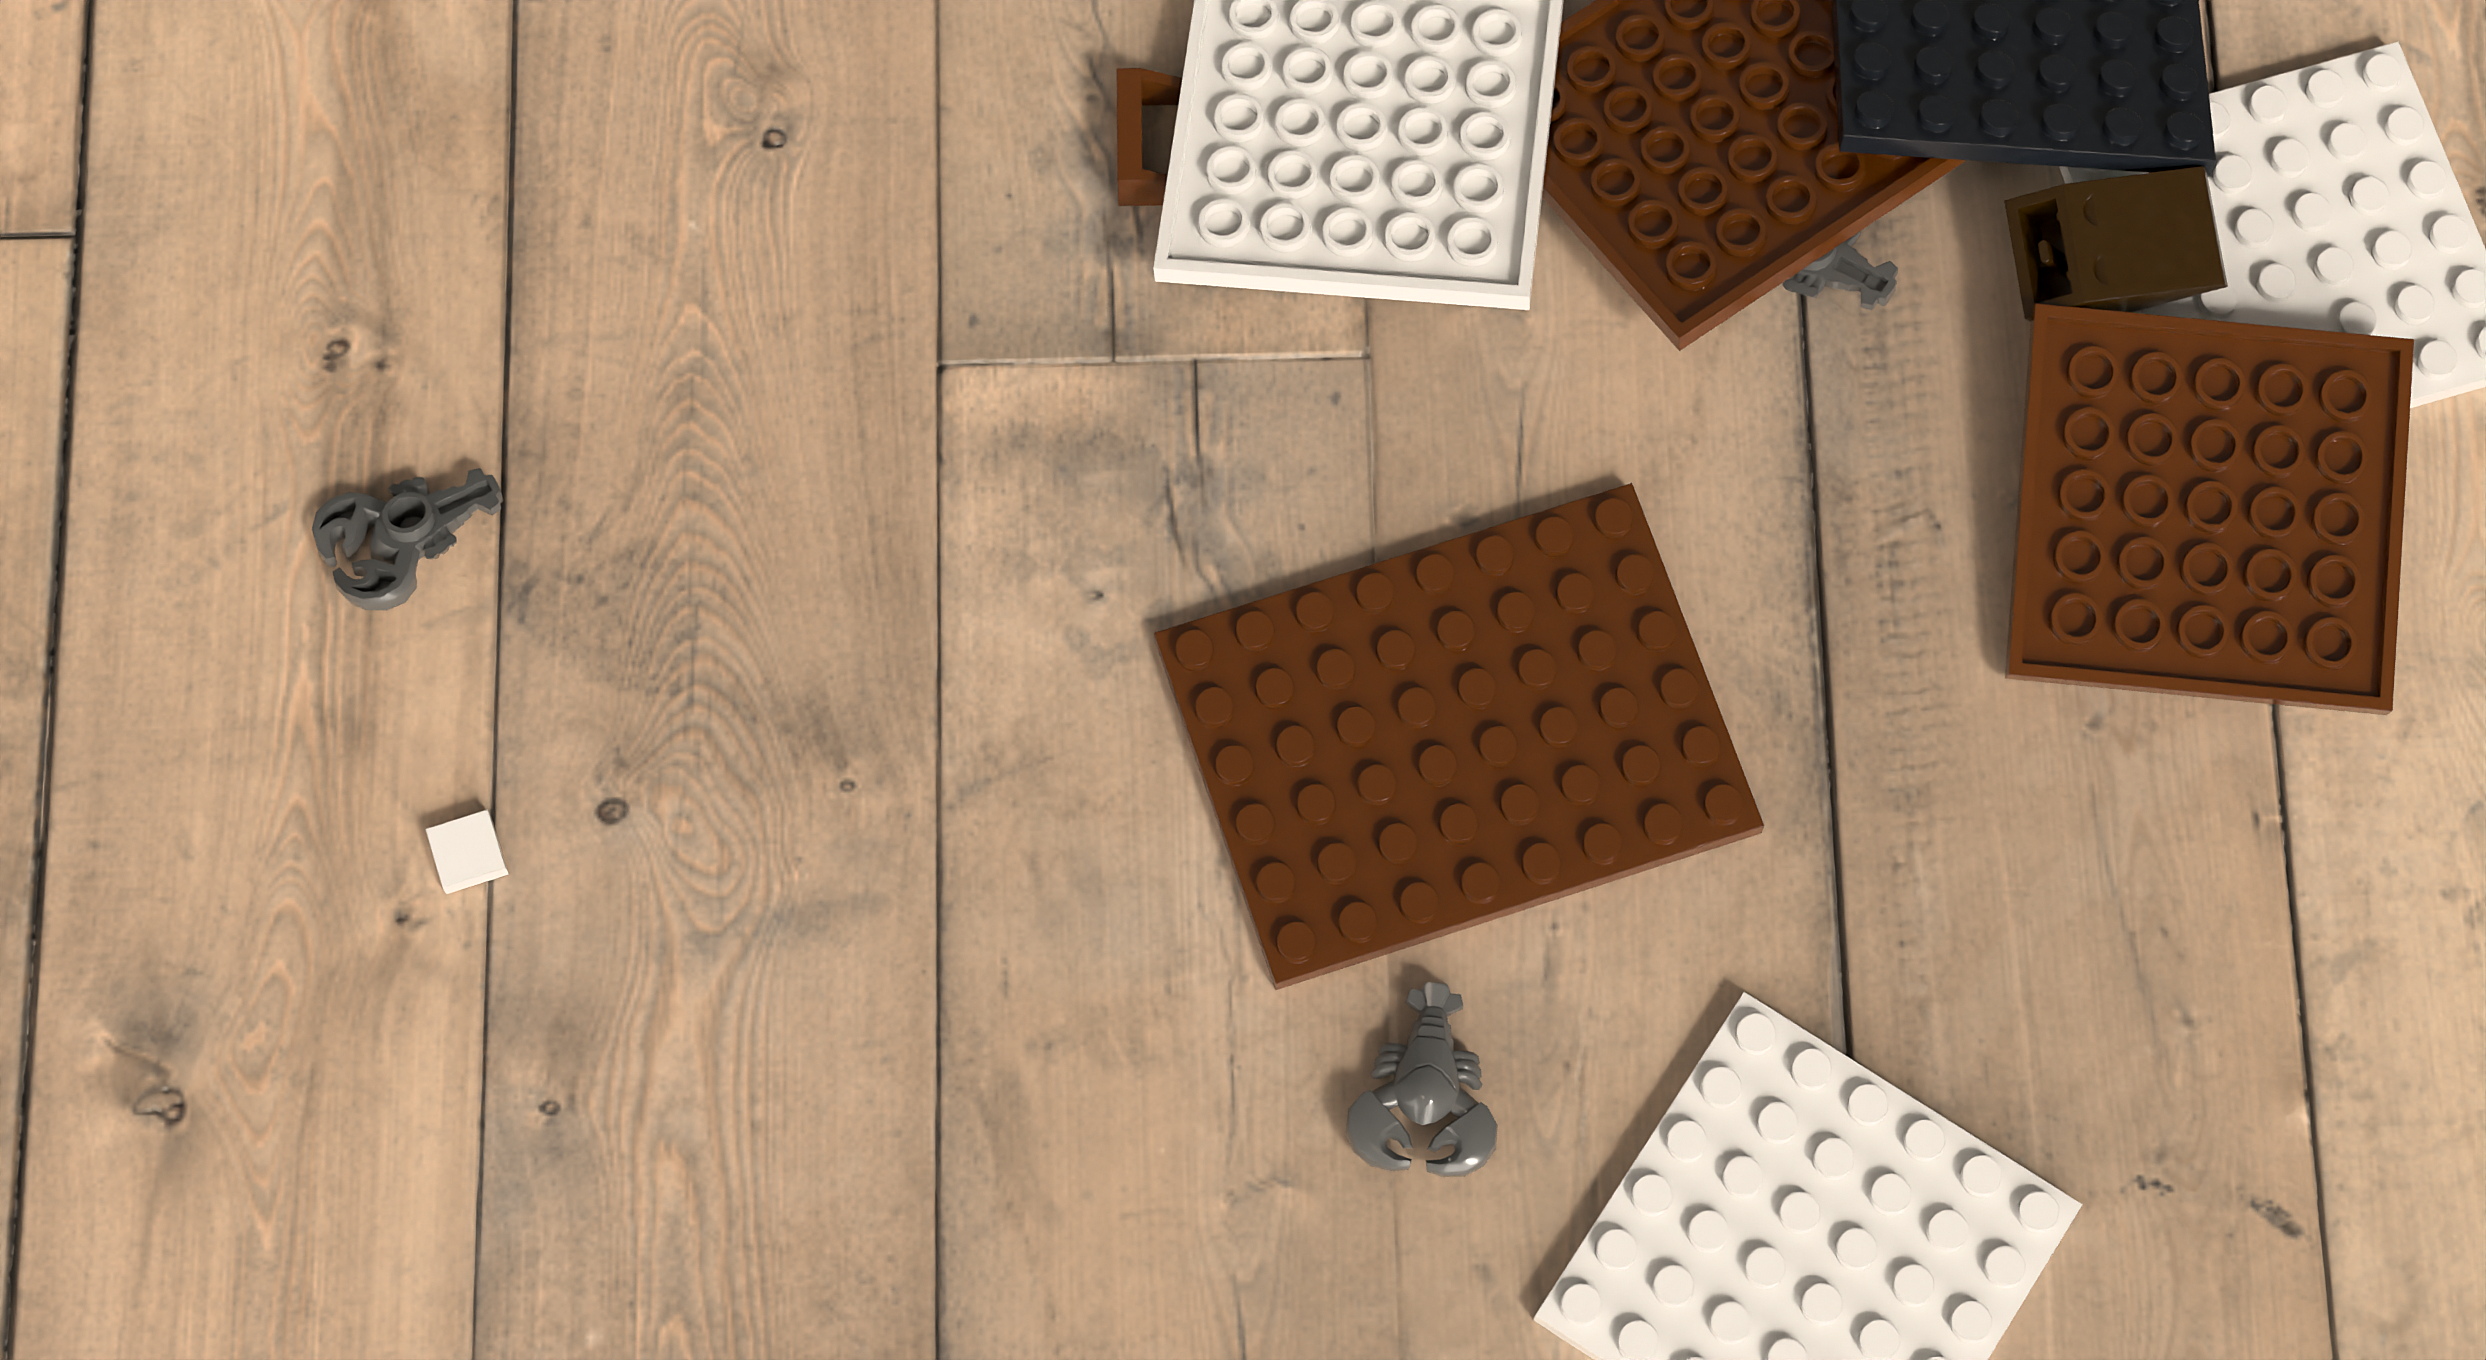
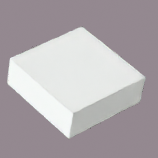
M488 809L426 829L441 884L446 894L508 875L499 840Z

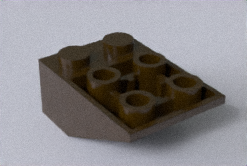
M2204 166L2061 184L2004 200L2024 318L2031 322L2032 308L2035 304L2134 312L2228 287L2207 170Z

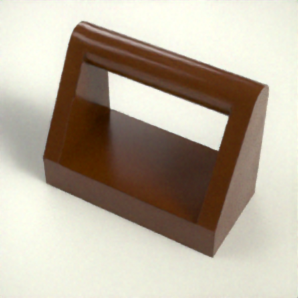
M1117 68V178L1119 206H1163L1168 175L1143 169L1142 106L1178 105L1182 84L1181 77L1144 68Z

